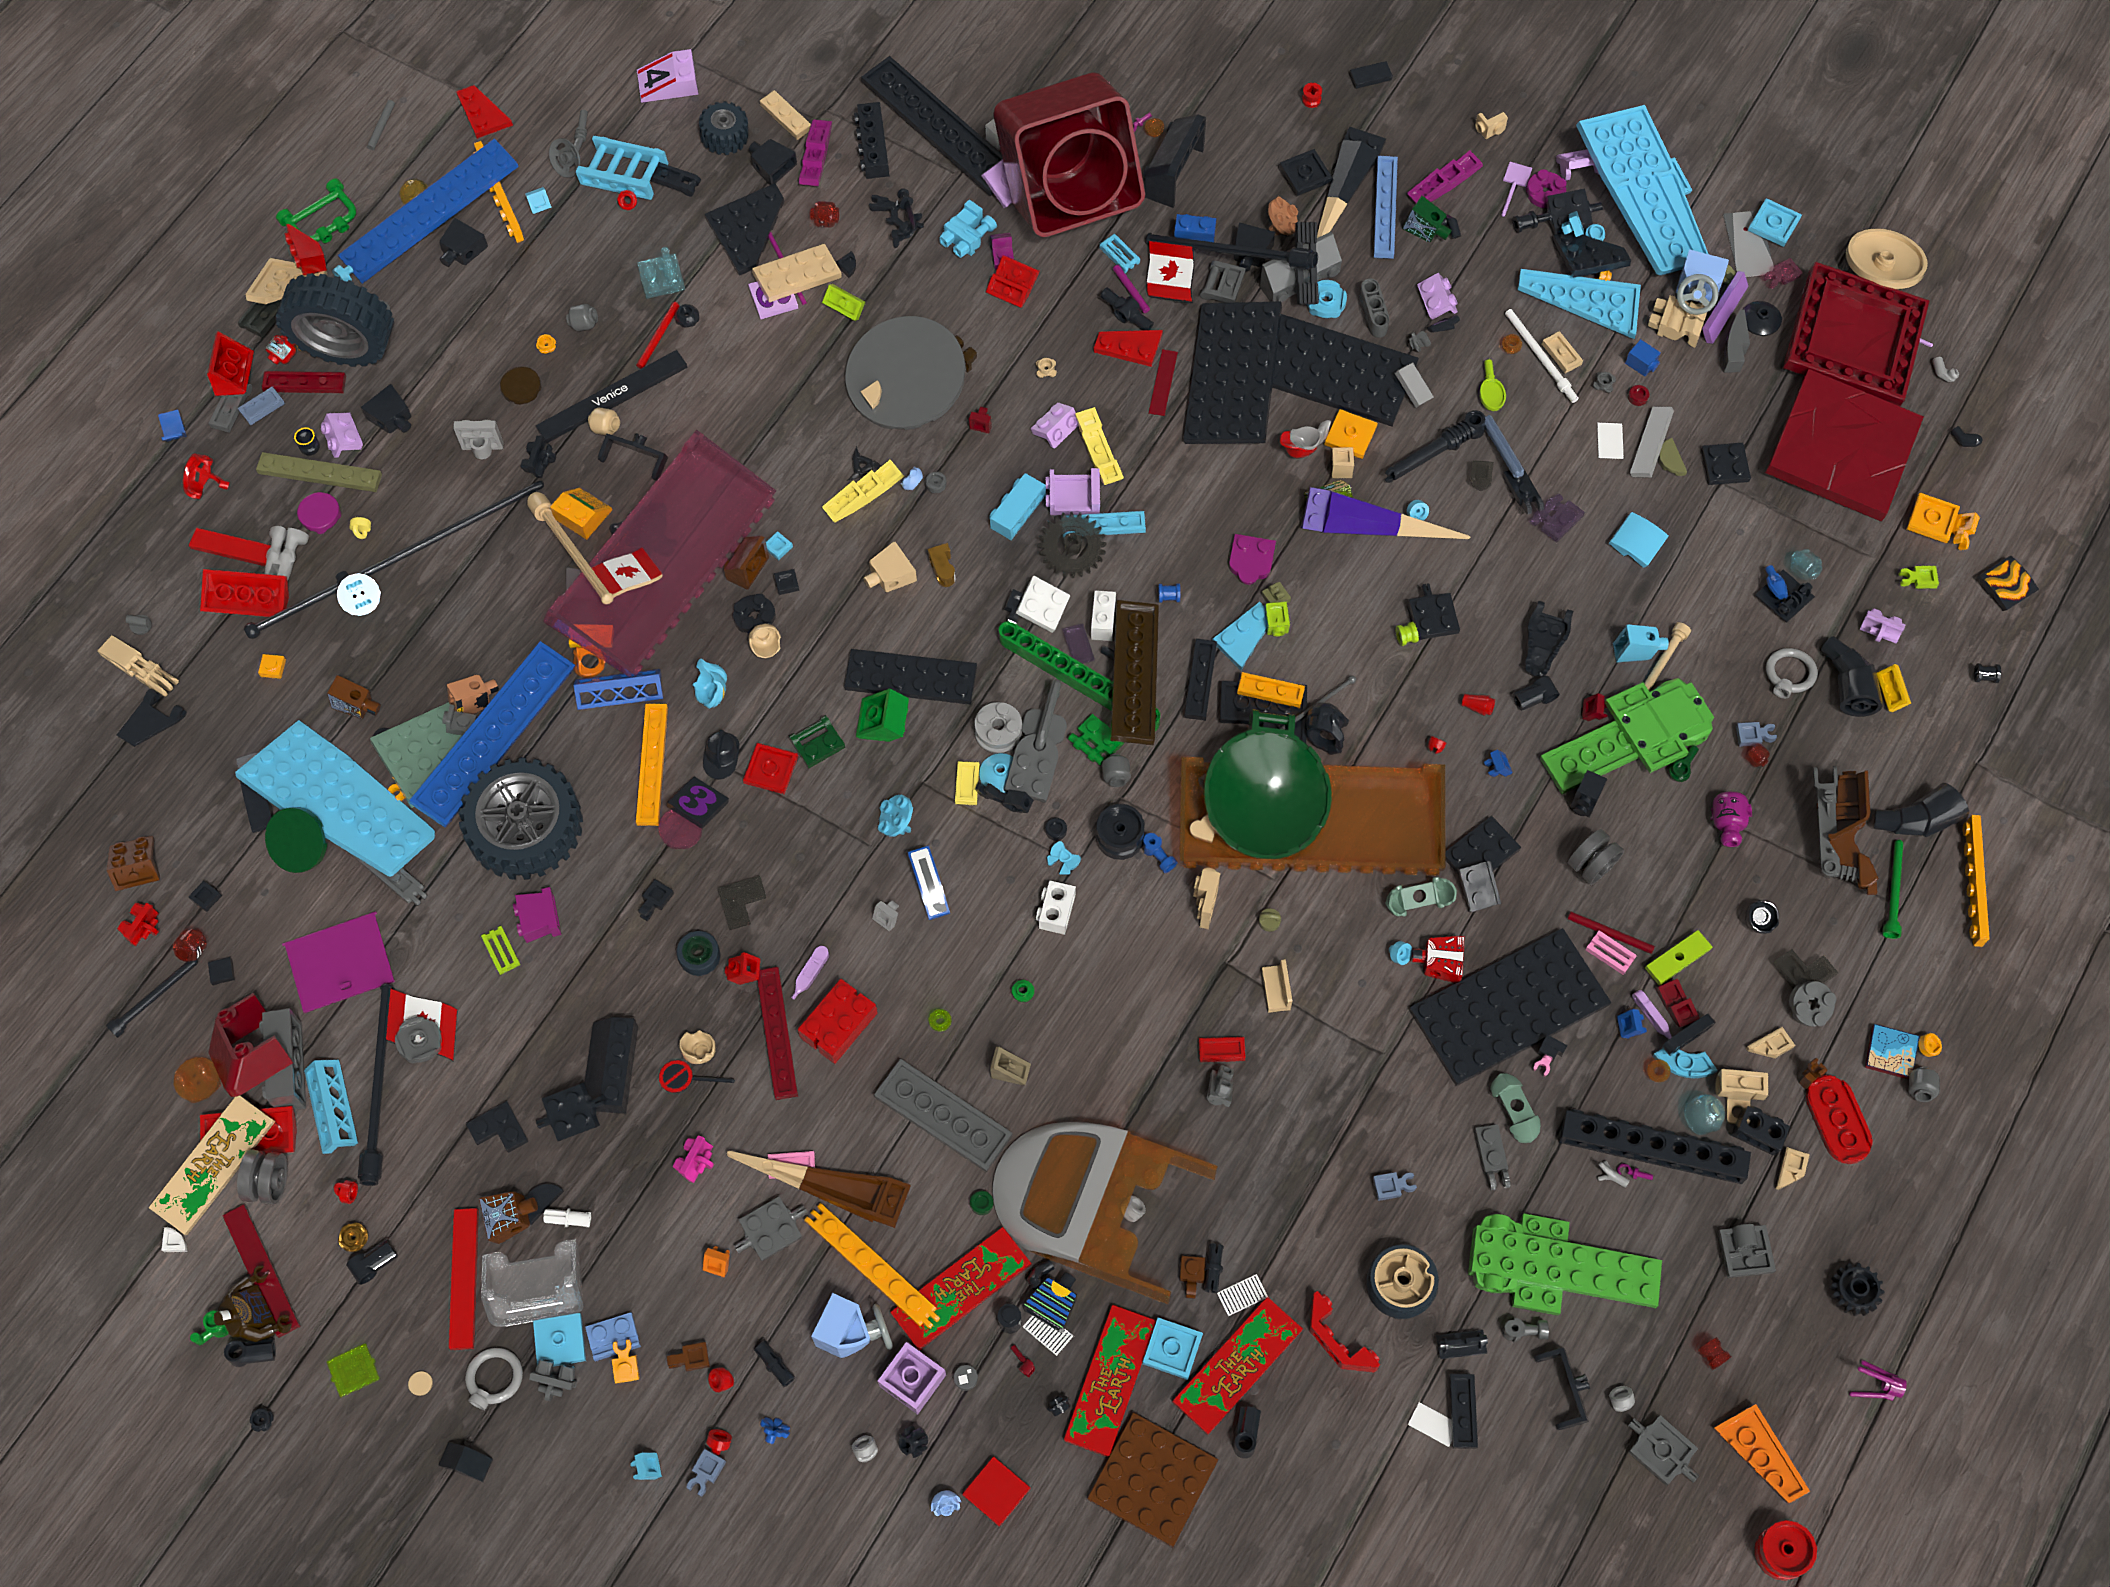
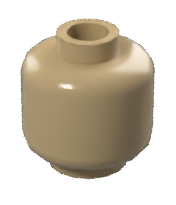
M596 408L589 415L588 423L592 432L601 435H612L619 429L620 419L614 410Z

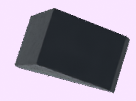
M448 1442L439 1466L484 1482L493 1459L466 1446Z

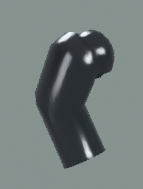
M1446 214L1443 225L1452 230L1450 233L1451 238L1461 237L1458 221L1456 218Z

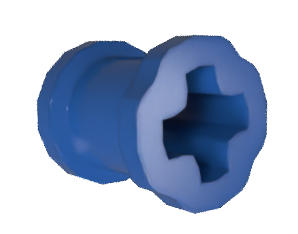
M1176 583V586L1158 584L1159 603H1162L1163 600H1176V602H1180V583Z

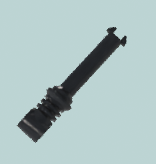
M1472 410L1466 414L1465 419L1450 428H1443L1439 438L1390 466L1385 472L1389 477L1384 480L1387 483L1393 482V480H1397L1445 450L1456 451L1462 443L1470 439L1480 438L1485 430V415L1481 411Z

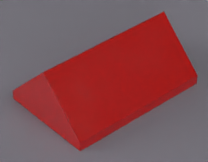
M219 331L215 334L207 373L215 396L245 394L254 351Z

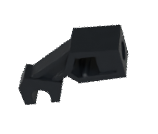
M978 782L975 788L982 797L1002 803L1004 807L1012 812L1028 813L1034 801L1026 792L1009 789L1006 794L990 783L984 786L983 783Z

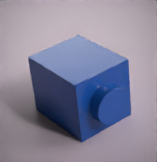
M1640 340L1629 352L1625 364L1645 377L1650 371L1654 372L1660 363L1658 359L1661 352Z

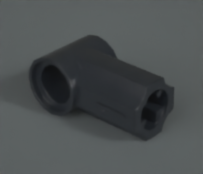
M1543 676L1536 680L1533 685L1515 692L1513 698L1517 708L1523 711L1541 702L1548 704L1557 699L1560 693L1550 676Z
M384 1240L367 1253H360L351 1258L346 1266L357 1283L362 1285L372 1280L378 1270L398 1256L388 1241Z
M274 1339L260 1340L258 1342L231 1341L224 1348V1356L235 1367H243L250 1363L275 1361ZM238 1349H242L241 1356L233 1359V1353Z
M1240 1407L1234 1451L1238 1457L1243 1459L1251 1457L1257 1445L1261 1410L1254 1407ZM1247 1440L1251 1443L1252 1447L1248 1450H1243L1240 1448L1239 1442Z

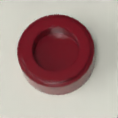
M1642 385L1631 387L1628 393L1629 402L1635 406L1646 404L1650 395L1649 390Z

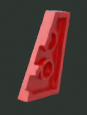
M475 85L456 91L476 138L513 126L512 120Z
M1163 330L1099 332L1094 346V353L1152 367Z

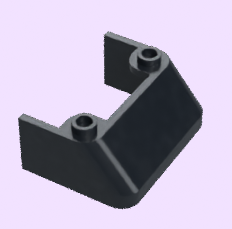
M1197 114L1178 118L1174 122L1169 123L1167 135L1150 166L1147 165L1144 170L1143 177H1146L1145 198L1174 208L1176 181L1193 149L1202 153L1204 151L1205 116Z

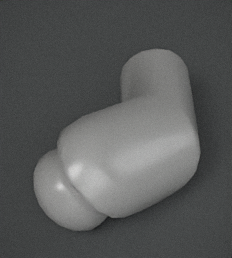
M1936 357L1932 360L1936 375L1941 379L1953 382L1959 377L1957 369L1952 368L1948 370L1945 368L1942 357Z

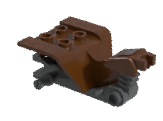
M1833 766V783L1819 784L1818 769L1814 767L1813 778L1814 788L1817 792L1816 809L1818 811L1821 873L1827 878L1840 877V880L1843 879V876H1846L1845 881L1852 877L1851 882L1858 879L1859 889H1867V895H1877V880L1879 878L1870 858L1860 853L1854 841L1856 833L1865 826L1866 821L1870 817L1868 770L1857 774L1856 771L1842 772L1843 775L1837 776V766ZM1838 785V794L1836 801V787Z

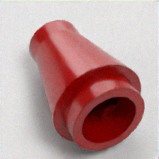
M1465 694L1462 706L1483 716H1486V714L1492 715L1495 699L1491 698L1490 695Z

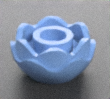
M914 466V469L910 470L909 475L903 479V483H900L905 490H913L922 480L923 475L919 468Z
M941 1491L932 1499L931 1511H934L936 1516L941 1514L949 1516L954 1510H959V1502L961 1500L952 1491Z

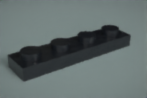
M1196 638L1185 718L1206 721L1217 641Z

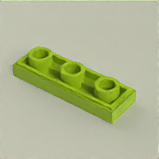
M1697 930L1648 964L1645 969L1660 986L1709 952L1713 947L1701 932Z

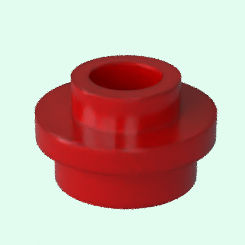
M624 190L618 195L617 201L622 209L631 210L637 204V196L630 190ZM626 196L630 197V203L625 201Z

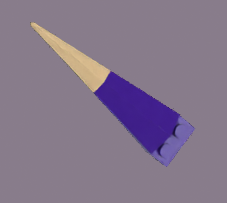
M1310 486L1301 526L1303 529L1324 533L1470 538L1469 535L1331 490Z

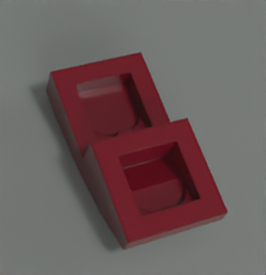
M1678 978L1655 988L1666 1010L1679 1028L1700 1019L1691 998L1687 999Z

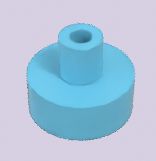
M338 265L332 270L334 276L340 277V280L352 281L350 274L354 270L351 266L348 265L343 268Z
M1414 500L1407 507L1408 516L1422 521L1429 514V507L1422 500Z
M1398 941L1390 946L1389 953L1393 962L1405 965L1410 961L1413 950L1410 944Z

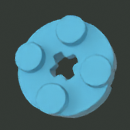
M1332 280L1317 282L1319 303L1307 304L1310 314L1322 318L1339 317L1346 306L1347 294L1345 290L1343 291L1340 288V284ZM1325 296H1328V297H1329V300H1331V301L1326 302V301H1323L1322 299H1324Z

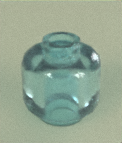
M1809 549L1796 551L1790 559L1791 571L1803 580L1815 579L1823 568L1822 559Z

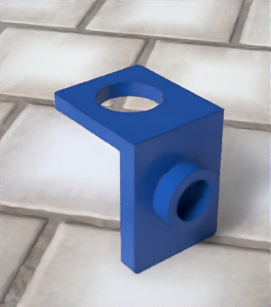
M179 410L158 415L164 437H161L162 441L168 442L187 437Z

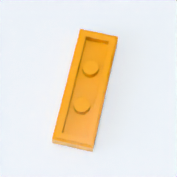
M1242 672L1237 694L1300 708L1305 686Z

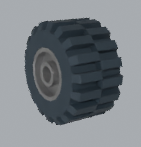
M723 101V103L715 102V105H708L707 109H703L702 114H700L701 142L712 153L716 151L719 155L721 153L729 155L730 152L734 154L737 153V149H743V144H747V139L749 138L748 118L740 106H735V103L732 102L728 104L727 101Z

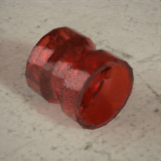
M1717 1337L1698 1349L1700 1355L1708 1360V1365L1712 1371L1731 1358L1729 1352L1722 1349L1721 1342Z

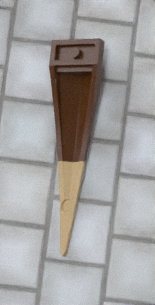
M732 1151L727 1152L728 1157L870 1222L876 1221L893 1228L896 1227L911 1187L910 1184L890 1177L831 1171L759 1158Z

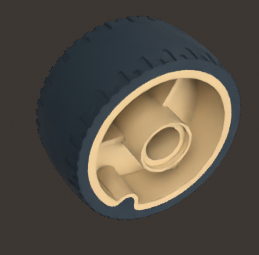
M1400 1244L1383 1250L1376 1256L1368 1270L1367 1290L1369 1297L1379 1311L1390 1317L1409 1319L1418 1316L1428 1309L1438 1291L1439 1277L1433 1260L1423 1250L1415 1246ZM1401 1275L1406 1276L1409 1284H1400L1397 1277Z

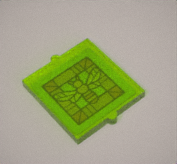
M366 1343L327 1361L332 1375L331 1381L335 1383L340 1398L380 1380L374 1365L376 1360L371 1357Z

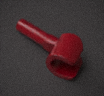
M1013 1345L1011 1350L1023 1363L1019 1370L1025 1376L1030 1377L1035 1371L1033 1362L1026 1359L1016 1345Z

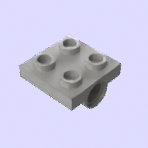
M454 421V431L462 450H472L476 458L486 459L491 455L492 450L503 449L504 442L496 421Z

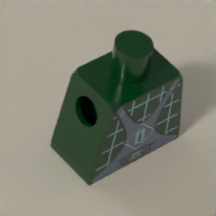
M1421 196L1415 204L1402 228L1427 242H1431L1435 235L1446 240L1452 231L1443 225L1447 216L1446 213L1424 196Z

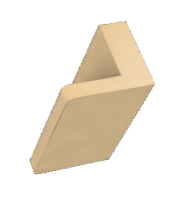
M1281 960L1279 966L1262 967L1261 971L1268 1013L1291 1010L1292 995L1286 960Z

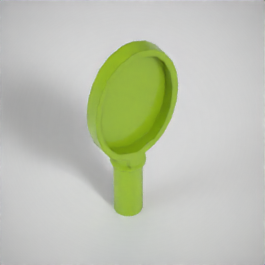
M1488 359L1484 361L1486 380L1483 381L1480 387V400L1488 410L1497 411L1505 403L1506 392L1502 383L1494 379L1493 362Z

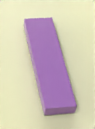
M1738 271L1704 324L1702 330L1707 343H1714L1747 290L1748 283L1745 272Z

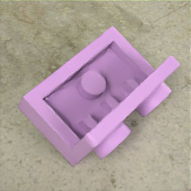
M1437 273L1417 284L1429 317L1432 320L1449 310L1454 314L1458 312L1455 306L1458 302L1455 296L1450 293L1449 289L1452 287L1447 278H1443Z
M1057 403L1037 421L1031 430L1034 435L1047 439L1052 448H1056L1078 426L1075 416L1076 412L1073 407Z
M350 413L326 414L324 421L321 423L322 434H325L328 448L332 451L334 458L339 457L342 450H359L362 448V440Z

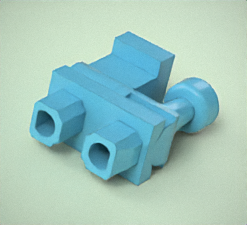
M968 200L964 204V209L944 225V232L940 236V244L944 247H948L952 243L955 244L953 252L960 258L966 254L972 256L975 250L980 247L982 236L987 231L992 232L997 228V224L988 215L983 218V209L971 200Z

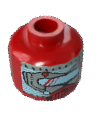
M275 335L265 348L269 354L267 358L276 365L279 362L287 364L296 353V348L294 347L296 344H291L287 340V336Z

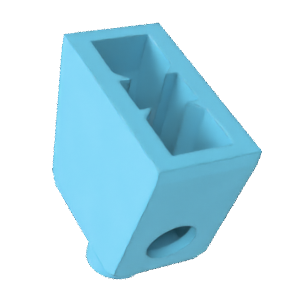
M1626 625L1613 643L1616 662L1650 660L1658 650H1667L1669 643L1667 637H1659L1656 627Z

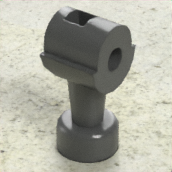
M1514 1318L1506 1322L1502 1329V1334L1505 1339L1513 1340V1342H1517L1522 1336L1537 1335L1538 1339H1548L1547 1320H1539L1536 1325L1524 1324L1518 1318Z

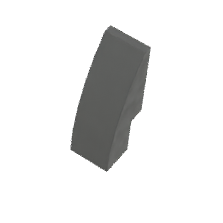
M1745 309L1739 311L1726 340L1723 355L1724 373L1740 372L1745 362L1744 355L1750 345Z

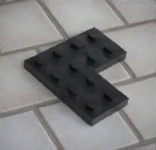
M1222 681L1220 723L1249 724L1252 709L1259 710L1260 713L1284 716L1294 714L1295 717L1307 709V685H1303L1305 690L1301 706L1298 708L1237 694L1240 683L1238 681ZM1307 715L1295 723L1294 735L1298 736L1305 744L1307 735L1305 721ZM1259 721V725L1267 728L1280 729L1285 725Z

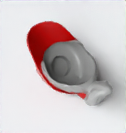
M1326 420L1320 423L1318 429L1305 426L1285 431L1280 436V443L1286 448L1287 453L1291 457H1307L1317 449L1319 444L1324 442L1328 435L1331 421Z

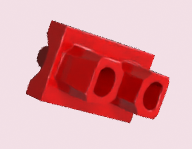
M135 903L130 909V914L136 917L132 924L124 920L117 928L130 944L136 946L141 938L146 940L149 934L157 936L159 931L154 927L159 922L155 919L159 913L148 903L145 905Z

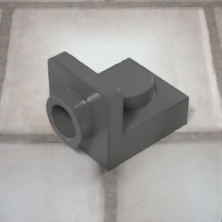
M450 704L449 710L444 712L442 723L446 724V733L463 736L477 717L475 714L455 711V705Z

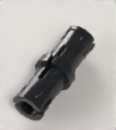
M1216 1243L1209 1244L1208 1262L1204 1268L1206 1271L1204 1291L1208 1293L1211 1290V1283V1293H1219L1220 1273L1223 1272L1221 1261L1224 1246L1218 1244L1217 1248Z
M763 1341L755 1348V1353L763 1360L767 1371L775 1375L783 1388L794 1381L795 1376L787 1369L783 1363V1358L777 1356L767 1341Z

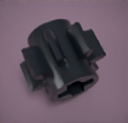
M912 1425L899 1434V1448L906 1456L912 1454L913 1458H916L928 1449L926 1446L928 1444V1436L921 1428L915 1430V1427Z

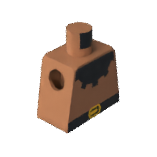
M479 675L447 684L449 704L455 705V711L475 714L485 709L489 704V695L499 691L494 679L484 683Z

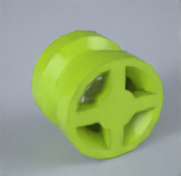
M1414 622L1408 623L1407 626H1396V636L1400 646H1404L1408 642L1416 643L1419 641L1418 631Z

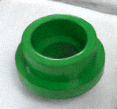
M1020 980L1013 985L1012 995L1019 1002H1027L1034 996V986L1027 980ZM1026 988L1027 992L1020 993L1019 989Z

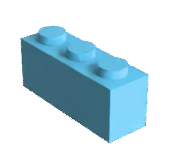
M1026 473L1021 479L1018 478L1009 494L1006 493L1002 498L998 509L995 508L991 512L989 517L991 529L1012 540L1046 496V485Z

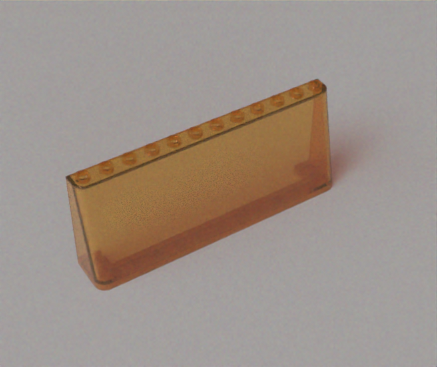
M1204 757L1181 758L1179 863L1184 864V868H1197V865H1206V868L1218 869L1219 866H1228V869L1239 870L1241 866L1250 867V870H1263V867H1272L1273 871H1284L1285 868H1294V871L1304 872L1307 871V868H1314L1316 872H1329V869H1338L1339 873H1350L1351 870H1360V873L1364 874L1373 873V870H1382V874H1395V871H1404L1406 875H1416L1417 871L1426 872V875H1439L1440 871L1445 870V764H1423L1421 768L1324 766L1326 773L1329 775L1332 791L1331 809L1324 828L1321 829L1316 839L1309 846L1294 855L1281 859H1257L1246 856L1230 847L1216 831L1212 843L1194 838L1190 834L1191 824L1197 820L1201 821L1204 816H1207L1203 789L1198 782V778L1207 772L1210 762H1204Z

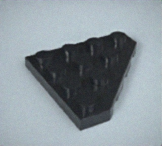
M775 183L705 213V219L739 276L752 271V268L758 266L760 256L768 243L769 234L777 221L779 210L784 204V197Z

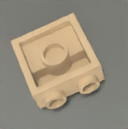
M1204 868L1202 875L1197 876L1194 886L1193 897H1197L1196 905L1199 906L1197 919L1201 920L1200 928L1209 929L1220 881V873L1212 868Z

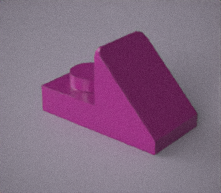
M1010 233L990 235L995 270L999 266L1002 255L1014 259L1012 236Z

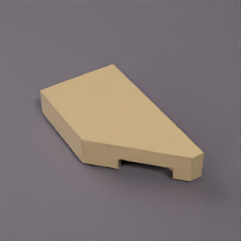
M1781 1027L1748 1045L1746 1050L1763 1056L1777 1058L1793 1049L1795 1044L1784 1028Z
M1787 1147L1784 1151L1775 1189L1779 1190L1803 1178L1810 1154Z

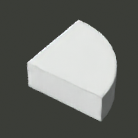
M164 1227L162 1251L187 1252L186 1240L174 1229Z

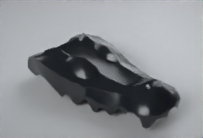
M1538 600L1528 624V654L1525 661V670L1534 676L1543 677L1549 672L1553 660L1569 637L1574 611L1567 609L1564 619L1542 613L1545 602Z

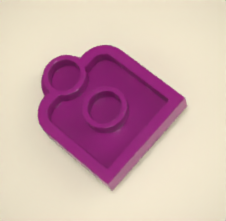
M1235 534L1229 564L1230 571L1237 575L1242 583L1247 585L1255 583L1258 579L1267 578L1271 572L1276 541Z

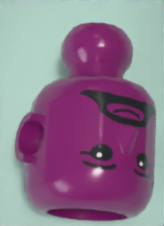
M1734 791L1718 794L1713 800L1711 820H1713L1714 826L1723 832L1721 843L1726 847H1736L1742 842V836L1739 832L1748 826L1749 817H1752V806L1749 804L1747 797L1742 793Z

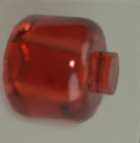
M1757 743L1746 752L1745 759L1753 767L1760 765L1763 767L1769 762L1767 759L1770 756V752L1761 743Z

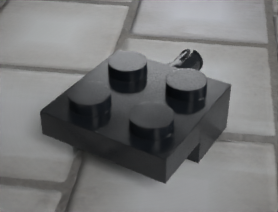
M1429 583L1427 585L1423 584L1421 588L1424 596L1409 599L1407 606L1410 620L1416 625L1419 640L1459 634L1460 627L1451 593L1435 595L1432 594Z

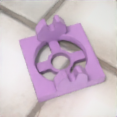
M1588 149L1556 156V162L1560 164L1561 176L1565 180H1570L1571 169L1593 165L1595 173L1599 174Z

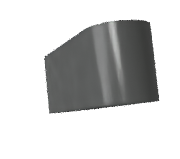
M1368 278L1361 284L1360 302L1371 335L1381 338L1387 334L1389 315L1378 281Z

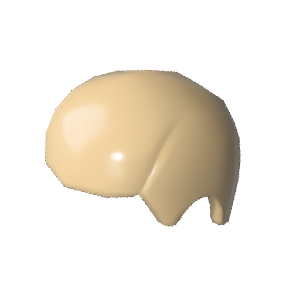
M771 624L757 625L749 634V645L757 657H773L780 650L781 636L776 627Z
M698 1030L693 1034L686 1032L680 1039L679 1048L686 1061L691 1064H702L713 1058L716 1052V1043L710 1034Z

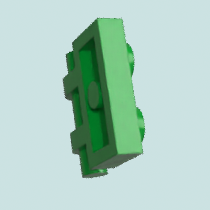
M1093 714L1078 728V732L1082 736L1078 737L1072 733L1068 738L1073 743L1074 748L1083 751L1088 755L1087 758L1091 762H1096L1100 766L1105 760L1101 756L1103 753L1109 757L1124 744V742L1110 741L1111 728ZM1090 741L1096 748H1091L1087 743Z

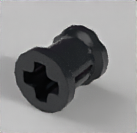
M1529 211L1528 214L1523 216H1513L1512 218L1516 233H1520L1524 229H1535L1538 227V220L1534 211Z
M1977 663L1975 665V682L1982 680L1999 683L2001 678V666L1999 664L1982 666L1981 663Z

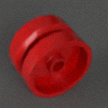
M1785 1520L1773 1524L1760 1533L1755 1542V1557L1765 1574L1773 1579L1787 1581L1805 1574L1813 1567L1817 1559V1546L1814 1537L1806 1527L1797 1522Z

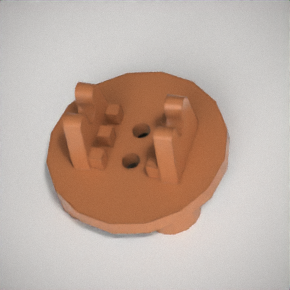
M1276 197L1269 203L1268 215L1273 223L1269 230L1276 232L1275 235L1281 233L1287 236L1295 233V223L1298 222L1296 216L1298 215V210L1294 205H1290L1281 197Z

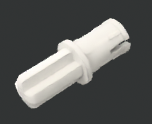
M570 1208L567 1211L545 1209L543 1220L545 1223L564 1224L565 1227L569 1225L589 1227L591 1212L571 1211Z

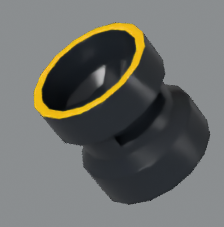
M310 428L297 430L294 439L301 453L307 456L316 454L319 451L320 443L313 430Z

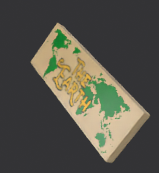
M242 1096L235 1097L149 1208L184 1235H188L240 1168L241 1161L246 1152L255 1149L276 1121Z

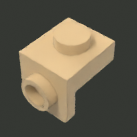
M1503 112L1487 120L1482 113H1479L1475 123L1476 130L1485 139L1493 135H1499L1505 130L1508 117Z

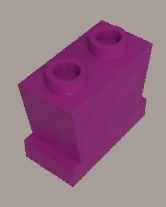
M550 887L541 889L542 893L515 895L516 903L513 904L515 916H519L520 923L517 924L519 936H523L526 943L548 934H552L553 937L562 935L555 897Z

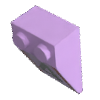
M691 49L671 52L637 69L641 103L698 95Z

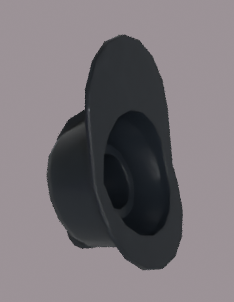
M720 730V732L714 733L708 738L704 751L703 768L711 778L717 780L725 779L735 771L740 743L736 736Z

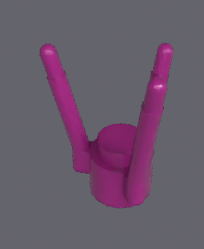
M1864 1360L1861 1361V1364L1869 1369L1859 1366L1858 1371L1882 1380L1881 1388L1885 1393L1850 1392V1396L1884 1398L1891 1401L1894 1400V1397H1903L1907 1385L1905 1379L1899 1378L1897 1375L1891 1374Z

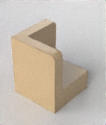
M1353 447L1332 448V478H1352L1354 469Z

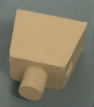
M896 542L891 543L870 560L869 564L872 573L863 578L869 589L880 584L885 592L917 581L916 570Z

